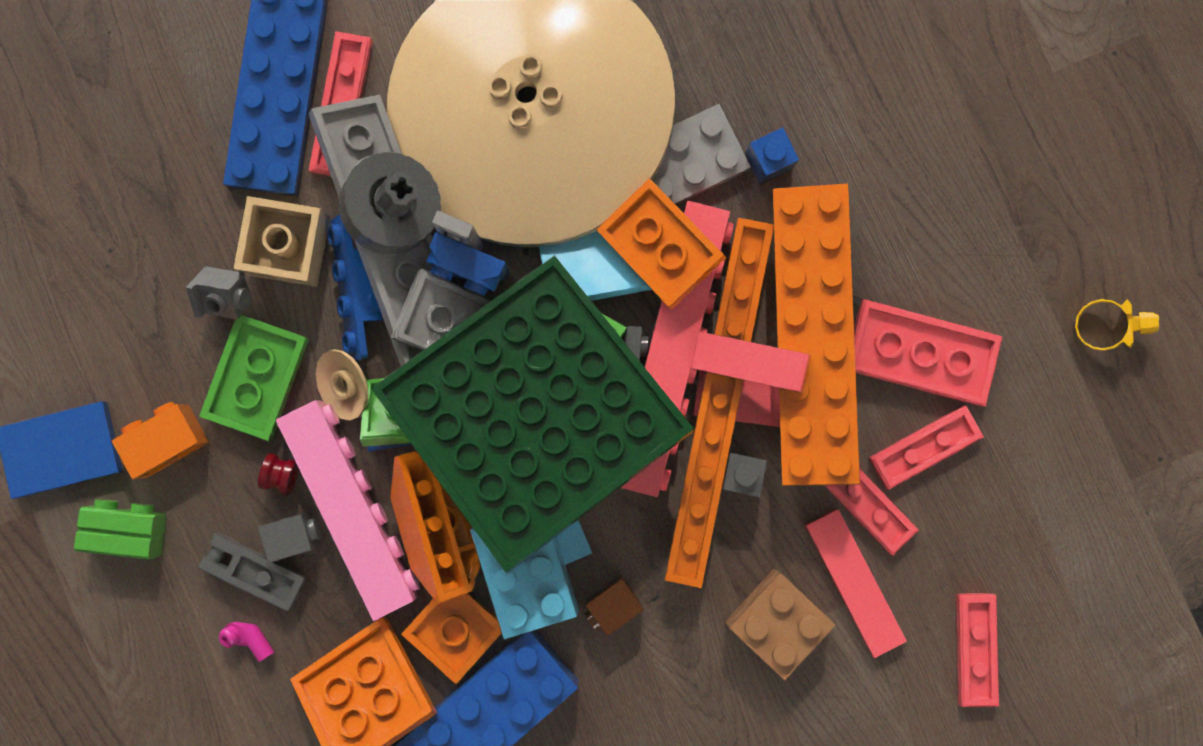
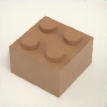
M773 569L725 621L727 626L784 681L836 626L776 569Z

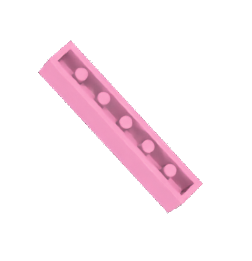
M314 400L276 419L372 620L375 621L417 599L419 595L416 590L420 589L418 579L411 569L406 570L400 558L404 555L402 546L396 536L390 537L384 525L388 522V519L380 503H373L368 492L372 489L371 483L366 473L362 469L358 471L352 458L356 456L355 450L347 437H341L336 427L340 421L331 404L326 405L324 401Z

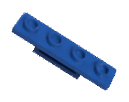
M339 214L330 221V225L327 228V239L329 245L333 246L335 260L332 263V275L334 281L338 282L340 296L337 299V311L339 317L343 318L345 332L342 335L343 351L358 362L368 357L363 323L382 322L384 319L358 249H353L352 237L345 229Z

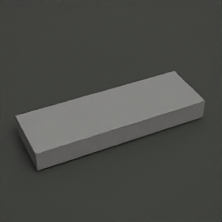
M437 210L432 224L439 234L482 252L484 245L473 225Z

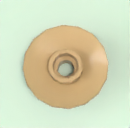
M333 349L322 354L317 362L315 374L317 388L322 400L326 405L331 404L340 419L350 421L361 417L362 411L367 408L369 398L367 382L362 369L354 358L344 351Z

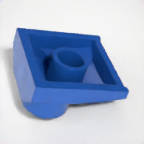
M435 232L429 245L431 251L426 260V263L432 266L430 273L447 281H451L453 276L466 281L464 286L466 289L485 296L487 291L495 292L498 283L509 278L511 272L504 261Z

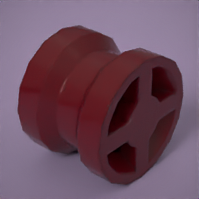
M268 453L260 468L258 487L264 490L275 488L278 489L280 494L289 496L295 487L299 474V467L294 459L280 460L278 455Z

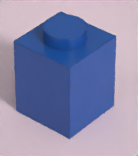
M783 127L750 142L745 152L760 185L793 170L799 161Z

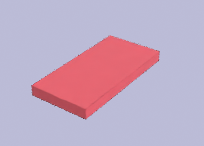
M863 299L860 300L854 324L856 374L968 404L986 407L1003 336Z

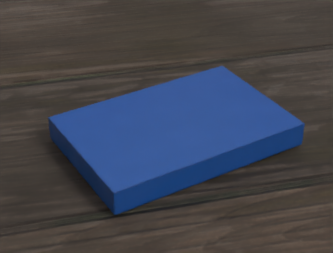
M101 401L1 426L0 452L10 498L17 499L123 472L120 456L111 441L115 439V433L108 402Z

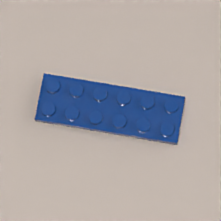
M251 0L223 185L226 187L298 197L310 119L308 113L312 106L327 0Z

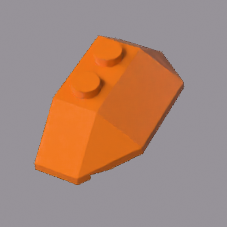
M417 451L394 457L390 499L410 569L436 603H441L473 591L474 580L481 566L470 531L473 527Z

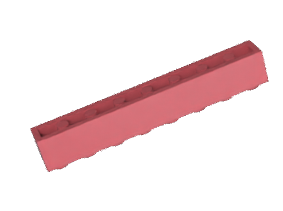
M687 201L684 214L719 250H721L722 243L729 244L734 223L728 222L730 211ZM725 260L672 310L663 300L660 303L644 367L684 417L689 405V399L683 398L686 384L693 385L697 370L692 369L691 366L699 332L707 333V328L701 327L704 313H712L716 293L710 292L713 278L720 279ZM679 444L621 488L658 497L660 490L667 491L671 470L665 469L669 454L675 456Z

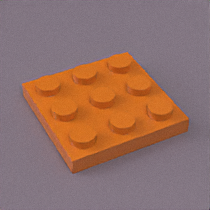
M385 617L377 619L290 679L321 746H390L437 714L391 623Z

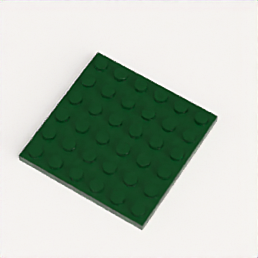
M555 255L371 388L507 574L694 432L692 425Z

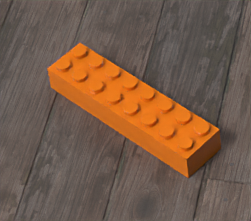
M848 183L773 189L778 348L805 353L811 356L803 392L779 388L782 485H860Z

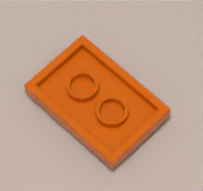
M650 178L596 229L671 310L726 259L725 255Z

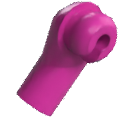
M232 622L227 624L219 633V641L224 647L231 648L233 645L248 646L258 662H261L275 652L260 628L255 624Z

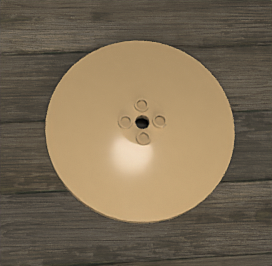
M436 0L413 25L395 59L387 94V115L402 155L409 156L421 163L431 173L434 181L437 183L441 196V212L473 225L481 240L513 247H539L577 240L597 231L596 229L649 178L653 180L662 164L672 135L675 116V89L672 69L660 36L650 20L632 0ZM529 86L536 89V97L531 102L523 103L517 99V94L523 87Z

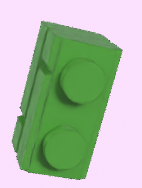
M96 499L94 505L83 506L79 509L78 531L76 532L74 550L75 552L147 560L158 558L162 554L166 513L154 512L155 505L133 503L131 504V509L118 508V501Z

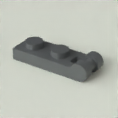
M215 532L210 541V544L213 546L208 556H203L198 567L286 611L292 610L308 576L278 561L268 563L265 555L236 542L225 534ZM226 552L233 555L229 566L221 562Z

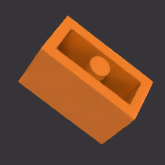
M174 402L166 403L153 411L154 417L145 422L137 420L124 426L121 429L122 435L111 440L132 480L147 479L210 443L189 405L175 404Z

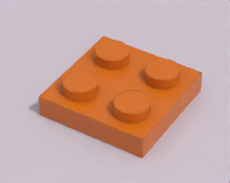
M468 592L441 603H436L432 599L401 635L450 680L457 684L501 635L502 631L497 617Z

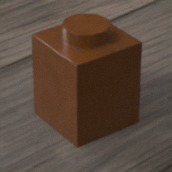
M621 575L586 600L588 611L584 615L596 632L602 629L609 636L641 613L644 608Z

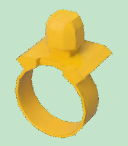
M1099 299L1091 301L1080 310L1076 317L1075 328L1081 341L1094 350L1107 351L1117 348L1122 343L1131 349L1134 345V332L1146 335L1159 331V315L1139 312V316H1133L1132 304L1128 299L1122 305L1112 300ZM1098 303H1111L1121 308L1126 314L1129 323L1124 338L1116 345L1107 348L1089 345L1081 338L1078 329L1079 318L1083 312L1090 306Z

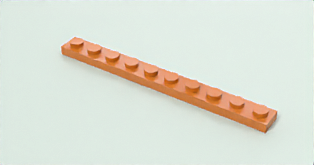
M743 218L737 219L714 335L751 342L774 229L773 224ZM706 372L664 578L665 581L702 588L743 384L741 379Z

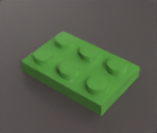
M244 315L235 319L199 417L267 441H272L278 426L276 419L282 415L309 338Z

